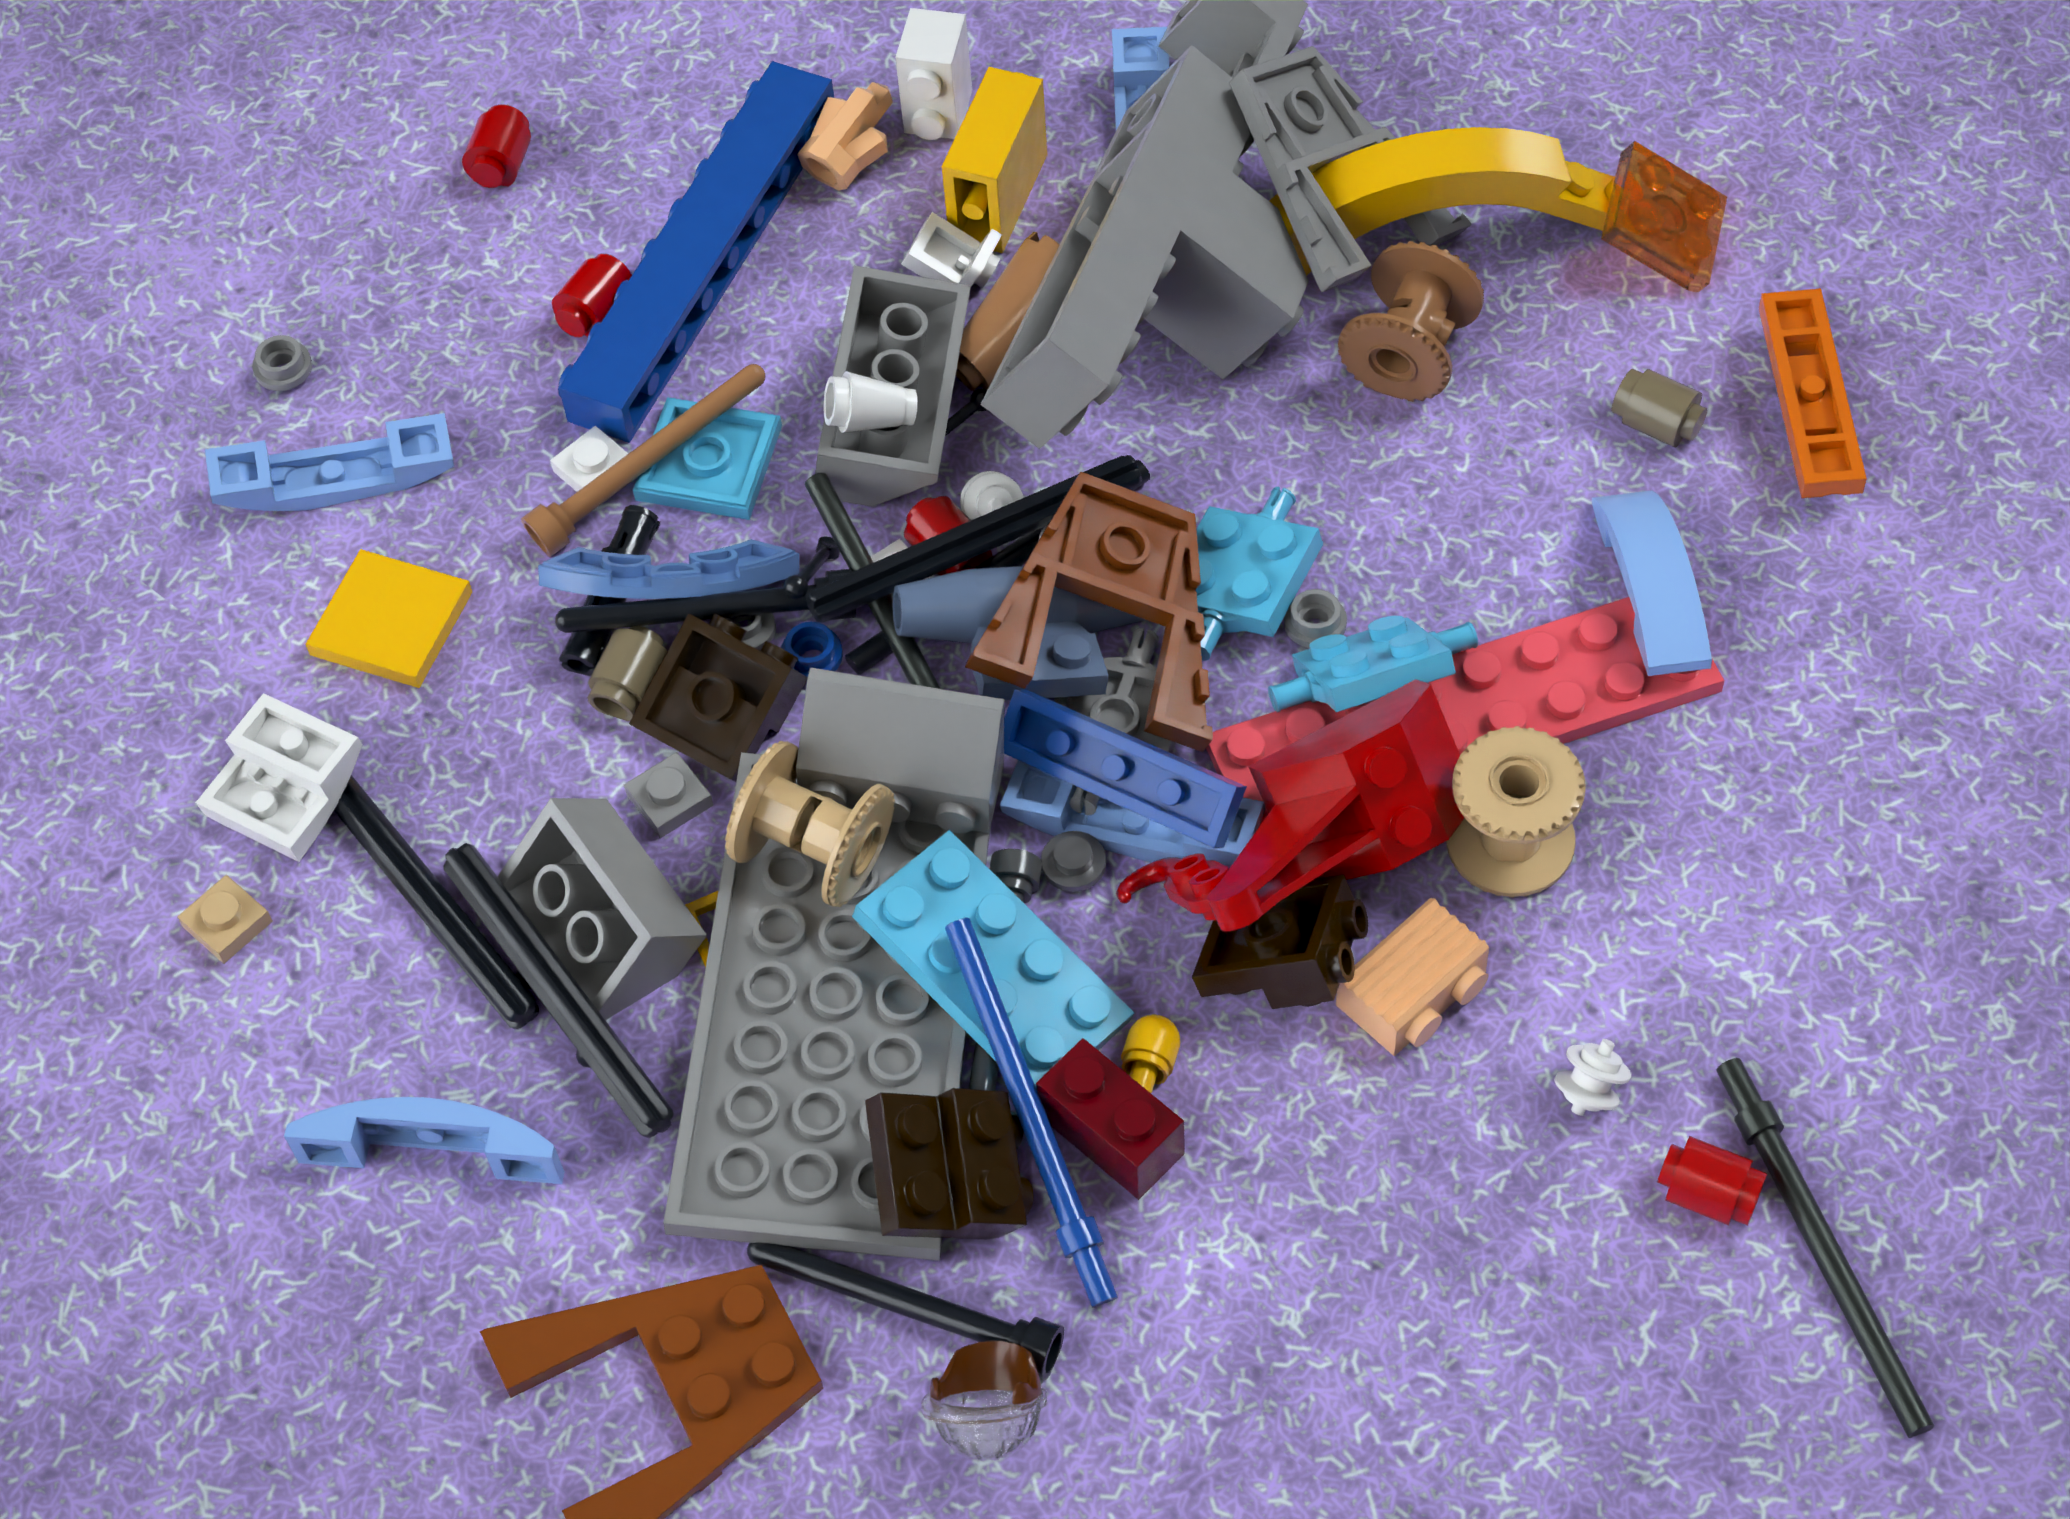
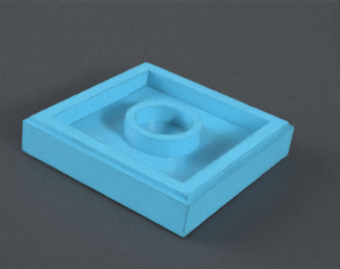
M667 397L654 434L698 402ZM730 408L637 477L633 488L635 501L750 520L782 428L781 417L779 415Z

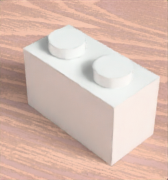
M910 8L895 57L904 133L916 134L918 137L926 140H936L938 138L955 139L965 118L972 93L966 14Z

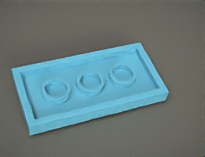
M950 830L859 902L854 909L852 917L996 1061L945 930V927L951 922L962 918H970L1035 1086L1036 1082L1082 1038L1099 1050L1125 1027L1134 1015V1012Z

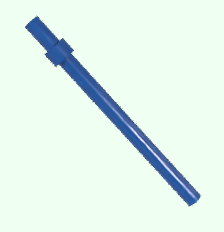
M962 918L951 922L945 927L947 936L1059 1221L1060 1228L1055 1233L1065 1258L1073 1257L1092 1308L1113 1301L1118 1296L1098 1248L1104 1244L1094 1216L1086 1217L970 918Z

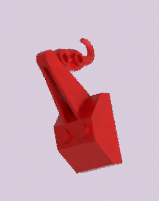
M1415 679L1248 766L1269 814L1232 866L1229 868L1218 861L1206 860L1204 854L1201 853L1192 854L1182 859L1178 857L1159 859L1137 869L1120 883L1116 891L1119 901L1126 904L1130 902L1131 895L1138 890L1155 883L1165 882L1164 888L1170 900L1194 914H1203L1205 920H1217L1222 931H1234L1252 924L1278 902L1316 878L1344 874L1346 880L1393 870L1449 840L1464 820V816L1455 802L1452 789L1454 768L1460 753L1431 684Z

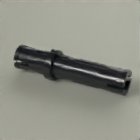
M626 506L609 547H605L601 551L646 555L653 537L661 524L660 521H657L658 516L651 510L641 506ZM588 595L583 606L626 602L627 598ZM614 628L572 632L564 651H562L559 657L562 667L570 672L591 676L611 638Z

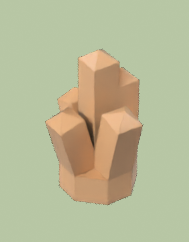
M872 82L867 89L857 87L847 101L841 98H827L811 137L797 154L801 166L812 177L838 191L844 190L849 187L860 171L888 152L885 133L874 128L893 103L888 86Z

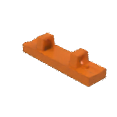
M1821 288L1761 293L1759 314L1801 499L1823 497L1831 494H1862L1867 477Z

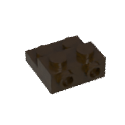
M714 613L708 624L688 614L629 724L736 782L741 752L757 754L770 729L779 733L808 677L793 669L799 659L798 657L768 641L764 642L760 651L742 642L747 631Z
M1344 874L1312 880L1278 902L1258 920L1246 927L1234 931H1222L1217 920H1213L1192 975L1200 996L1208 997L1229 993L1240 995L1251 990L1263 989L1272 1009L1300 1005L1309 1007L1322 1002L1334 1001L1339 984L1351 982L1354 977L1355 964L1351 946L1353 940L1364 939L1367 936L1368 916L1365 906L1360 899H1354Z
M952 1088L938 1096L880 1092L865 1100L882 1236L988 1240L1002 1237L1027 1225L1026 1216L1033 1205V1189L1028 1179L1020 1177L1016 1149H1018L1022 1142L1024 1131L1017 1113L1010 1110L1008 1092Z

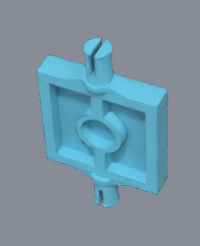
M1274 487L1264 508L1257 514H1246L1209 506L1197 527L1201 584L1196 589L1198 613L1203 614L1205 636L1200 641L1202 661L1209 660L1220 636L1226 632L1247 631L1274 637L1323 546L1319 528L1284 521L1291 507L1296 502L1294 494L1286 488H1283L1281 492L1280 487Z
M1382 617L1371 622L1368 625L1369 630L1348 637L1341 634L1323 636L1312 641L1309 645L1310 649L1292 654L1298 678L1274 686H1268L1269 698L1276 712L1307 701L1326 703L1335 712H1339L1376 700L1415 679L1428 683L1456 674L1452 654L1477 648V633L1470 622L1436 633L1435 631H1425L1408 617Z

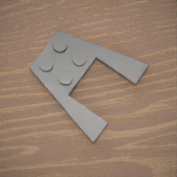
M1314 46L1242 69L1229 82L1319 289L1321 292H1325L1358 278L1372 265L1311 173L1317 171L1325 164L1354 151L1396 138L1386 127L1377 130L1372 127L1356 109L1363 101ZM1446 208L1435 209L1404 218L1418 241L1425 242L1429 246L1433 244L1439 245L1451 240L1472 225L1463 213L1455 219Z

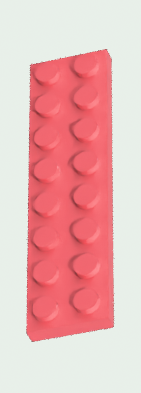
M1626 597L1478 645L1477 648L1452 654L1456 674L1428 683L1433 688L1461 755L1465 748L1475 741L1476 738L1487 734L1489 731L1499 730L1503 727L1514 728L1515 726H1520V728H1534V730L1540 732H1547L1548 735L1558 738L1560 742L1565 744L1722 692L1725 680L1713 659L1711 669L1648 676L1633 633L1635 613L1630 598ZM1307 701L1283 709L1280 712L1275 711L1213 731L1212 741L1206 747V750L1217 774L1247 786L1243 798L1263 801L1248 766L1373 701L1339 712H1335L1326 703ZM1266 806L1260 825L1269 814Z

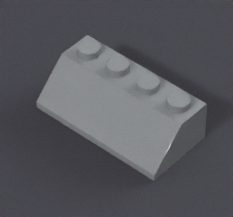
M854 265L833 376L842 377L844 372L848 371L904 388L915 389L917 393V414L912 426L901 425L842 433L838 426L826 425L824 419L815 474H827L840 501L873 507L937 483L971 286Z

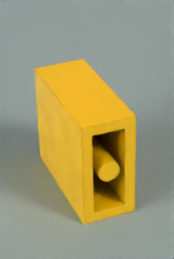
M988 67L942 164L947 221L979 242H982L993 228L1002 234L994 252H1004L1048 155L1042 78Z

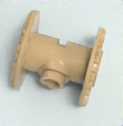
M1515 726L1514 728L1503 727L1499 730L1489 731L1487 734L1476 738L1462 752L1454 768L1452 789L1455 802L1464 816V820L1450 839L1446 841V847L1454 867L1471 885L1482 889L1486 893L1495 894V896H1509L1510 898L1517 896L1526 897L1551 887L1568 870L1574 856L1576 842L1572 823L1582 808L1586 787L1582 767L1570 748L1560 742L1558 738L1548 735L1547 732H1540L1530 727L1527 729Z
M779 741L774 743L772 747H769L760 756L739 791L726 829V853L732 860L738 863H746L760 852L769 839L790 847L826 864L822 882V899L830 906L842 907L860 890L880 855L893 819L892 816L895 808L894 793L888 787L876 784L863 794L853 809L847 808L829 797L821 796L795 784L797 779L798 747L788 741Z

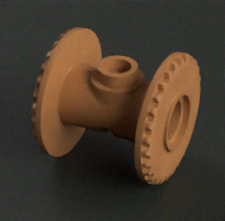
M1409 241L1406 244L1399 242L1397 245H1391L1377 256L1372 266L1371 281L1375 292L1389 309L1387 314H1363L1345 324L1338 339V353L1341 356V362L1347 366L1346 370L1353 373L1354 378L1363 382V386L1366 388H1372L1376 392L1414 402L1415 399L1424 401L1426 398L1431 399L1435 395L1440 394L1446 388L1452 376V361L1445 349L1452 330L1471 324L1479 316L1483 307L1484 289L1481 286V280L1476 277V272L1470 270L1469 264L1462 262L1459 256L1450 254L1447 249H1439L1434 244L1429 246L1425 242H1420L1419 244L1413 241Z

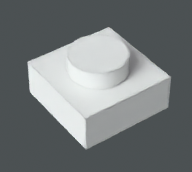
M594 426L550 461L553 472L578 492L628 453L598 427Z

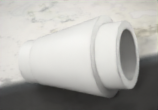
M848 371L844 372L842 377L831 376L827 381L824 394L825 423L828 426H838L842 433L901 425L912 426L915 422L917 414V393L915 389L904 388Z

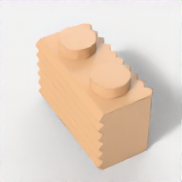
M1429 898L1355 964L1352 981L1339 984L1336 1006L1393 1056H1396L1409 1043L1419 1047L1427 1042L1439 1028L1442 1022L1440 1014L1455 1001H1458L1461 1005L1469 1003L1485 986L1488 980L1486 967L1489 946L1485 940L1479 939L1475 932L1469 931L1465 923H1460L1455 915L1449 914L1446 907L1440 906L1435 898Z

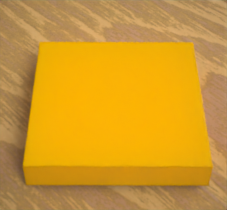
M360 549L305 645L310 656L420 688L473 592L470 582Z

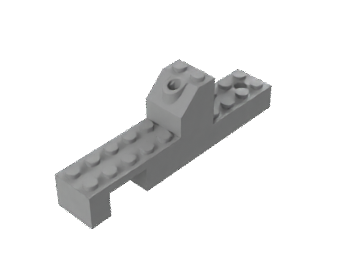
M1187 0L1173 15L1159 47L1176 61L1125 112L980 404L1037 448L1043 447L1058 432L1064 436L1070 434L1082 420L1088 405L1093 400L1101 405L1112 395L1123 376L1117 371L1118 365L1131 354L1138 344L1141 335L1135 331V328L1144 319L1221 379H1225L1241 364L1247 368L1250 367L1264 352L1271 337L1276 333L1281 337L1286 336L1300 320L1304 308L1299 303L1309 281L1279 209L1238 177L1244 166L1238 159L1252 145L1254 138L1229 82L1244 68L1287 55L1291 52L1304 33V30L1299 27L1308 6L1304 0Z

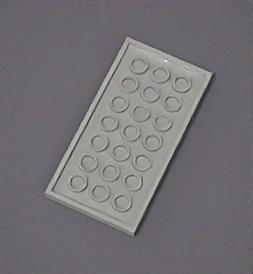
M741 752L732 810L741 787L762 754ZM912 820L891 822L884 846L872 871L860 890L842 907L830 906L822 899V882L826 864L772 839H769L760 852L746 863H738L732 860L727 855V850L725 849L663 1222L665 1235L749 1243H770L791 1247L940 1261L943 1238L882 1236L865 1100L880 1092L938 1096L952 1088H960L967 1032L860 926L852 915L859 902L940 838L947 830L936 824ZM952 832L987 865L990 832Z

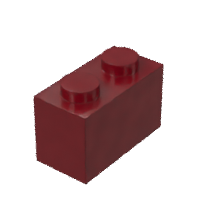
M1084 1038L1036 1082L1037 1092L1051 1127L1138 1200L1185 1154L1184 1120Z

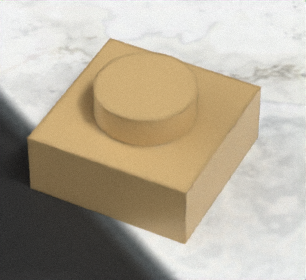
M227 874L177 916L182 927L223 964L273 922L269 912Z

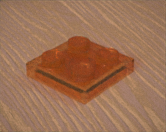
M1634 141L1620 154L1601 239L1684 289L1700 292L1710 284L1727 196Z

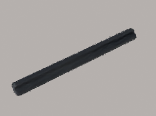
M1131 455L1119 456L1084 471L1086 474L1129 490L1139 486L1142 481L1138 465ZM1078 475L809 590L806 593V602L810 613L816 622H827L893 593L896 585L923 580L1047 526Z
M351 775L334 812L507 1025L513 1029L525 1026L539 1013V1007L534 996Z
M468 843L463 844L459 848H451L445 854L444 871L637 1131L646 1138H651L658 1133L665 1132L671 1126L670 1120L674 1115L673 1109L474 845Z

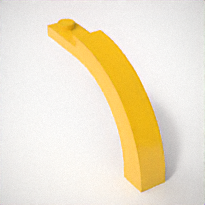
M1471 127L1416 133L1354 151L1325 164L1317 171L1311 173L1354 239L1390 222L1414 214L1441 208L1480 204L1528 208L1627 239L1638 237L1648 227L1640 202V194L1635 183L1620 176L1615 177L1587 168L1577 162L1565 161L1558 138L1529 131L1508 128ZM1277 193L1269 202L1279 209L1307 276L1311 272L1310 266Z

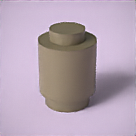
M1631 369L1622 380L1611 408L1612 413L1622 417L1624 425L1675 448L1683 438L1689 441L1695 439L1707 415V408L1700 405L1702 400L1701 392L1650 369H1647L1644 373Z
M643 626L616 629L588 681L591 691L587 699L590 705L600 713L631 721L668 652L663 647V639L654 631Z

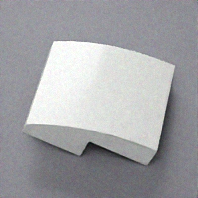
M263 693L225 740L234 753L233 757L195 803L207 817L300 862L338 804L356 765L362 743L357 736Z

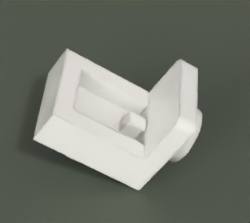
M932 212L924 222L901 264L924 278L969 286L975 283L983 288L1000 261V258L992 252L1002 234L992 228L983 241L979 242Z

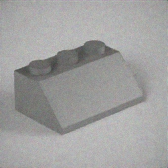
M810 668L807 678L796 765L798 785L853 809L868 789L876 784H882L894 793L895 808L892 822L912 820L936 824L954 833H966L969 831L990 832L1004 769V699Z
M550 798L497 876L605 1020L676 978L707 936L607 799Z

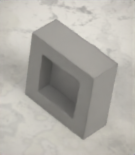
M677 752L623 784L626 795L659 838L664 837L714 806L711 794Z

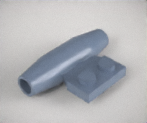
M1023 566L967 569L896 585L893 592L892 607L897 635L971 644V655ZM1054 587L1034 677L1025 689L1044 698L1106 694L1109 675L1095 632L1142 622L1144 619ZM973 671L978 692L981 696L1008 701L1011 700L1015 689H1024Z

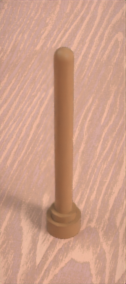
M757 364L746 366L563 503L558 505L556 502H552L547 507L542 504L535 507L521 518V522L530 537L548 557L556 554L570 543L568 536L576 531L575 523L761 386L766 377L764 369Z

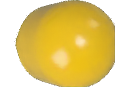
M1151 1014L1135 1021L1128 1032L1121 1054L1122 1070L1151 1094L1154 1084L1164 1083L1173 1071L1180 1049V1034L1175 1024L1164 1016Z

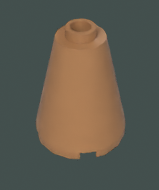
M1033 232L1024 240L963 329L956 377L971 391H974L979 386L988 390L1060 245L1047 235H1044L1039 240L1038 233Z

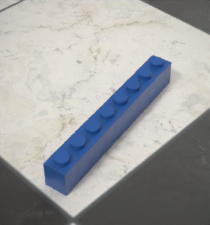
M771 61L760 80L752 82L747 91L745 103L734 119H729L725 123L720 135V141L709 158H704L699 163L693 183L683 198L676 199L671 206L668 221L656 239H651L646 244L641 262L629 280H624L618 287L614 304L603 321L595 323L590 330L586 347L574 365H568L563 371L559 381L558 393L562 399L567 422L587 429L596 426L607 436L628 443L631 442L803 170L797 154L811 137L827 98H834L832 79Z

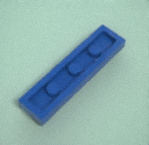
M1026 689L1014 690L1004 717V754L1207 846L1224 848L1247 786Z

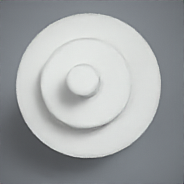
M985 471L974 475L964 485L960 496V506L965 515L970 520H973L1024 497L1020 487L1013 479L1000 472Z
M1602 1039L1600 1045L1588 1043L1585 1045H1572L1567 1049L1566 1056L1575 1066L1574 1070L1560 1071L1556 1074L1554 1080L1565 1098L1573 1104L1571 1108L1573 1113L1583 1116L1586 1110L1596 1112L1600 1110H1614L1618 1107L1619 1097L1611 1087L1613 1084L1628 1083L1631 1079V1072L1622 1063L1621 1057L1613 1051L1615 1044L1612 1041Z

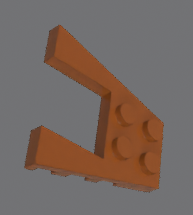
M1080 472L968 658L965 668L1025 689L1034 677L1054 587L1063 589L1165 626L1144 732L1203 752L1212 741L1213 729L1212 726H1207L1205 701L1209 698L1210 691L1208 670L1202 668L1200 641L1205 636L1204 617L1203 614L1198 613L1196 589L1201 584L1195 514Z
M762 1264L490 1327L480 1331L510 1398L639 1335L692 1444L562 1510L565 1519H665L698 1490L700 1492L722 1475L721 1471L751 1445L754 1448L824 1389L822 1380Z

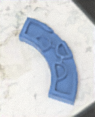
M750 539L720 549L690 553L689 564L665 563L654 566L651 565V557L649 555L618 554L577 547L538 565L539 586L577 594L615 598L666 599L701 597L748 590L799 574V553L792 549Z

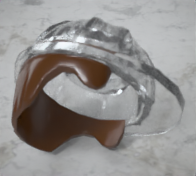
M1005 1341L978 1342L957 1349L940 1380L937 1377L931 1379L930 1392L923 1397L921 1402V1412L924 1418L935 1422L942 1440L954 1452L969 1459L996 1461L1000 1458L1009 1457L1022 1449L1034 1435L1039 1422L1041 1408L1047 1405V1390L1041 1387L1036 1363L1029 1350L1021 1345Z

